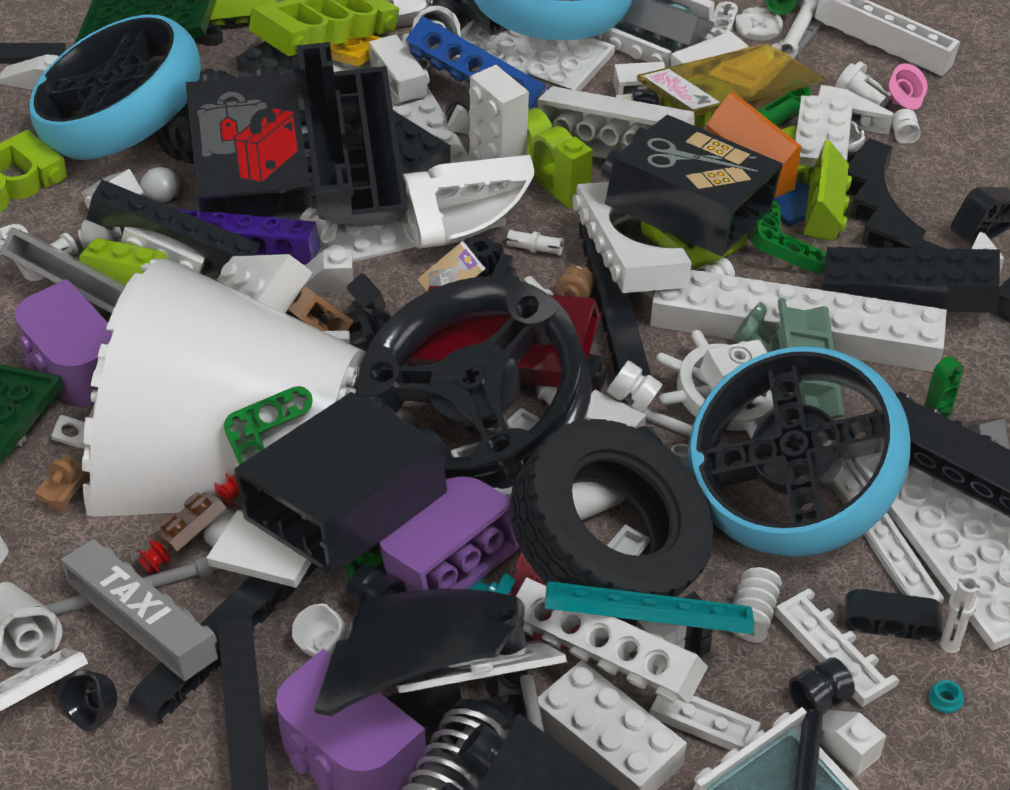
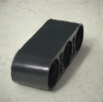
M855 589L848 592L845 596V627L853 632L854 629L861 630V633L883 636L895 634V637L913 640L926 638L928 642H935L942 637V605L939 601L932 598Z

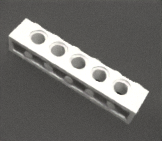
M526 577L516 595L525 605V618L522 628L525 634L532 636L534 632L543 635L541 639L557 649L564 645L570 648V654L584 662H587L589 658L598 661L597 666L609 674L616 675L619 671L627 675V681L641 689H645L647 685L657 689L655 693L668 702L675 703L676 699L689 704L708 668L698 655L615 617L545 609L546 586ZM550 612H553L551 617L548 620L544 621L546 615ZM581 624L578 631L571 634L573 628ZM609 637L608 642L604 646L599 647L600 642L604 638ZM638 650L635 658L627 661L629 654ZM667 664L665 671L656 675L657 669L661 665Z

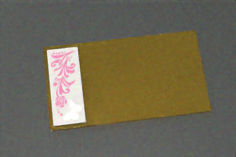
M765 43L638 74L637 80L678 108L693 111L694 116L716 111L729 93L735 92L746 102L823 83L825 77L770 44Z

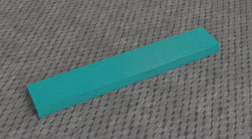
M551 581L546 583L545 609L753 634L755 622L752 607Z

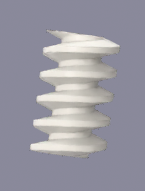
M757 567L750 568L741 575L733 604L752 607L755 625L753 634L732 632L735 636L753 643L763 642L767 638V630L770 628V620L773 618V610L776 608V600L782 587L781 578L774 571Z

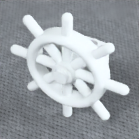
M694 330L691 338L697 348L691 351L683 361L665 353H659L656 356L658 364L679 372L677 376V391L661 394L658 398L661 405H670L682 402L687 410L696 417L705 401V397L709 395L725 376L752 358L767 353L760 339L748 342L742 341L732 345L708 344L702 332ZM693 379L707 385L695 387ZM771 390L750 402L756 407L748 410L745 406L734 417L726 430H746L752 439L759 423L774 411Z

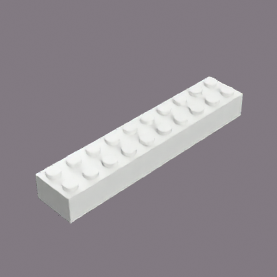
M691 270L689 287L655 290L650 323L652 327L692 333L694 330H700L703 335L733 339V335L738 330L740 324L759 302H762L767 308V313L764 317L766 327L773 333L778 328H781L777 300L784 298L786 299L787 307L808 310L821 306L828 307L834 350L858 360L933 372L936 365L941 361L944 349L947 310L846 293Z

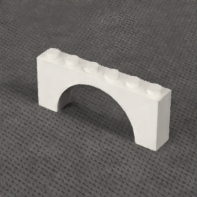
M609 182L577 184V195H573L574 211H577L580 215L582 225L586 226L589 238L593 239L597 252L601 253L605 267H608L612 274L613 282H617L622 293L689 287L692 262L683 248L654 247L625 237L614 226L634 217L605 205Z

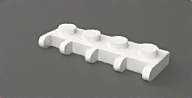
M810 588L776 606L774 615L819 662L829 657H836L847 667L855 684V693L852 697L861 707H864L898 685L900 680L895 675L885 679L874 667L879 661L875 654L865 658L852 645L856 639V635L852 631L842 634L830 622L834 617V612L830 608L820 612L811 603L815 593Z

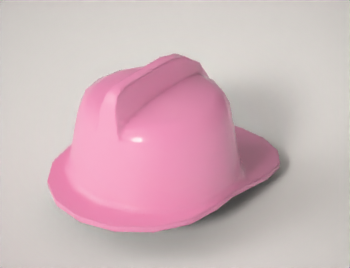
M903 63L894 69L886 89L892 95L893 105L897 104L906 109L917 110L922 105L928 86L924 74L916 66Z

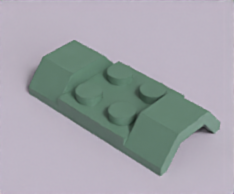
M784 298L777 300L781 328L778 329L780 349L811 346L834 350L828 307L821 306L801 310L787 307L786 299ZM802 381L806 405L823 410L833 419L844 416L839 384L825 381Z

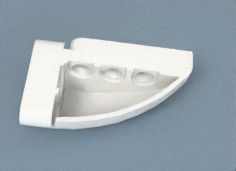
M522 155L448 163L434 166L428 172L403 174L408 209L399 216V219L410 241L418 249L459 243L466 238H472L490 229L514 208L534 176L531 156Z

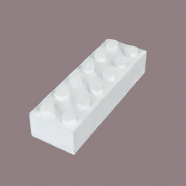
M552 86L538 98V109L547 115L552 127H564L572 137L576 136L593 149V156L605 159L613 149L616 148L622 151L626 148L639 128L649 129L667 114L694 125L693 111Z

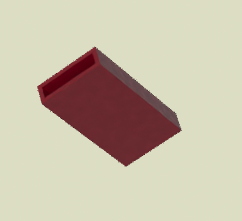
M429 286L428 291L439 286ZM550 295L565 309L571 318L578 334L580 345L588 360L601 316L595 299ZM481 317L452 325L426 340L406 361L409 366L430 365L441 362L446 356L457 349L483 343L495 334L508 321L509 317ZM534 343L517 366L520 373V384L558 387L561 365L555 346L553 344Z

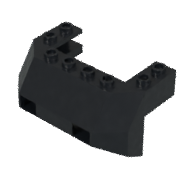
M330 42L297 45L298 57H293L296 88H302L305 109L300 110L301 125L307 126L308 133H303L305 150L310 149L311 157H306L308 173H313L314 177L308 178L312 209H318L319 219L354 227L393 223L408 207L387 66L334 72ZM360 123L363 144L346 145L344 125Z

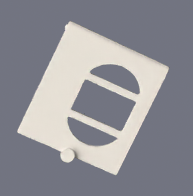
M538 639L528 641L526 647L510 655L499 654L497 657L450 665L421 674L394 686L399 693L567 661L564 653Z

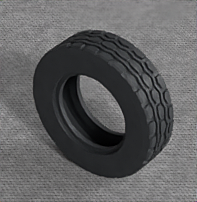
M584 419L574 421L571 424L567 423L556 429L543 441L524 464L514 481L510 497L512 528L524 557L530 563L534 572L545 583L551 581L678 597L700 576L709 561L708 558L711 555L713 546V523L711 522L712 517L708 503H706L699 484H697L695 477L686 465L684 466L670 449L668 450L657 439L633 426L630 427L624 423L613 420L607 421L606 419ZM577 482H595L606 485L626 497L637 508L647 525L651 542L650 554L642 556L624 554L598 540L586 528L577 513L573 500V484Z

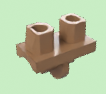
M64 454L61 460L56 459L48 466L50 474L35 492L37 500L46 502L50 509L59 512L66 510L70 504V499L77 490L82 489L83 484L86 483V478L90 474V472L82 471V462L75 460L67 454Z

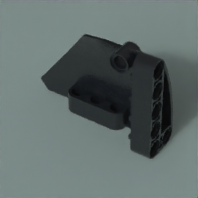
M473 589L415 590L389 594L360 602L355 609L347 637L336 642L314 707L315 713L333 716L369 696L421 674L458 663L497 657L499 654L510 655L522 650L527 645L522 629L525 618L524 603L516 596Z

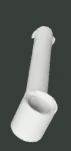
M802 0L796 19L786 38L779 45L780 52L784 56H792L798 51V44L812 17H815L819 0Z

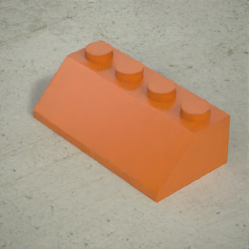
M735 92L729 93L706 123L705 130L783 163L774 198L795 190L801 145Z

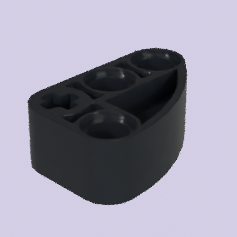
M977 187L971 190L952 221L951 231L969 244L974 245L979 232L985 233L989 239H992L1010 229V189L1007 187Z

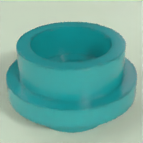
M939 681L929 691V702L939 712L946 714L955 713L963 705L964 696L962 690L953 681ZM941 696L949 697L951 700L944 699Z

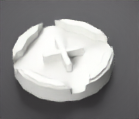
M754 7L745 9L741 15L738 14L736 16L735 28L738 33L746 38L760 41L770 40L782 32L783 20L780 15H773L766 8Z

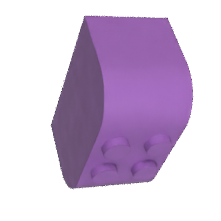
M65 279L27 297L17 306L15 320L20 336L18 341L24 352L25 359L23 361L26 369L61 376L64 386L56 395L59 401L70 406H89L94 404L91 402L92 391L98 390V387L91 386V381L97 366L99 349L101 344L108 345L112 337V331L106 330L108 322L68 279Z
M472 477L447 479V493L379 542L385 572L404 582L407 592L429 589L471 588L520 548L512 528L510 498L486 483Z
M323 648L288 677L278 690L276 705L283 750L290 758L292 766L299 773L304 774L307 772L313 777L315 784L320 790H402V787L409 783L410 773L417 770L416 764L418 759L424 757L423 753L426 747L425 728L379 692L343 709L333 716L316 714L314 707L332 657Z

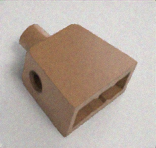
M305 285L288 308L303 322L321 331H347L354 322ZM324 313H327L331 317L330 320L324 324L323 322H321V317Z

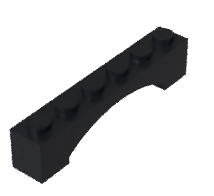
M101 179L91 197L86 220L112 231L114 227H133L173 238L206 257L219 269V274H221L223 266L230 261L232 256H256L260 246L258 242Z

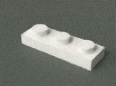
M694 695L689 704L676 699L675 703H671L657 696L650 709V714L660 722L730 751L734 748L740 751L746 747L748 740L759 731L761 724L758 721Z

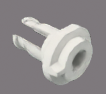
M860 61L855 65L852 63L847 66L838 78L835 87L847 89L884 108L892 97L890 91L884 90L878 82L865 74L867 65Z

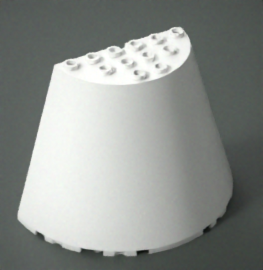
M155 258L151 260L150 264L145 263L141 266V271H144V273H135L118 299L106 328L107 331H112L111 340L108 345L101 344L97 366L93 372L91 386L98 387V390H93L91 393V402L95 403L94 416L85 417L84 455L82 458V471L90 472L89 484H83L87 516L179 513L185 508V501L197 492L199 494L206 492L218 497L214 492V483L223 485L226 482L225 473L232 477L235 474L234 468L239 465L224 430V422L229 414L295 386L308 389L313 398L312 407L309 412L304 416L259 434L262 444L266 448L348 393L353 392L358 395L359 372L366 352L173 260ZM295 393L290 403L284 405L283 398L277 401L282 406L283 416L286 417L290 415L286 411L287 408L297 406L299 410L303 409V403L307 399L305 396L299 397ZM266 405L260 409L259 417L262 421L270 423L276 420L278 412L275 407ZM238 418L233 419V426L229 428L231 432L237 431L241 438L240 442H235L236 447H239L246 441L255 440L253 435L246 438L244 427L248 424L246 421L240 422ZM255 447L246 448L242 453L243 461L245 462L260 451ZM240 496L235 499L236 507L226 506L232 510H242Z

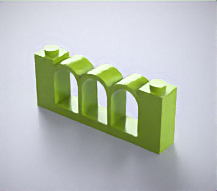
M284 0L252 7L248 31L287 56H293L298 54L297 45L324 42L339 44L347 42L350 36L363 38L373 35L374 32L382 34L395 31L400 8L387 0Z
M528 107L527 155L531 156L534 167L532 179L570 209L573 207V195H577V184L591 183L593 149L576 136L572 137L564 127H552L550 120L542 110L538 108L529 109Z
M25 130L0 143V213L8 207L10 199L28 198L37 193L41 185L46 189L68 177L64 158L29 130ZM13 165H17L26 174L10 177L1 172Z

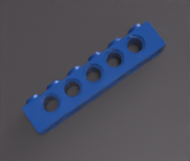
M424 16L420 18L406 38L410 48L409 52L414 57L420 60L422 58L427 59L435 69L439 71L444 69L450 72V76L461 83L464 80L470 84V76L497 65L529 91V109L538 108V98L547 91L546 85ZM440 44L436 49H431L434 45ZM460 55L457 60L451 61L454 56ZM480 67L478 71L471 72L473 68Z

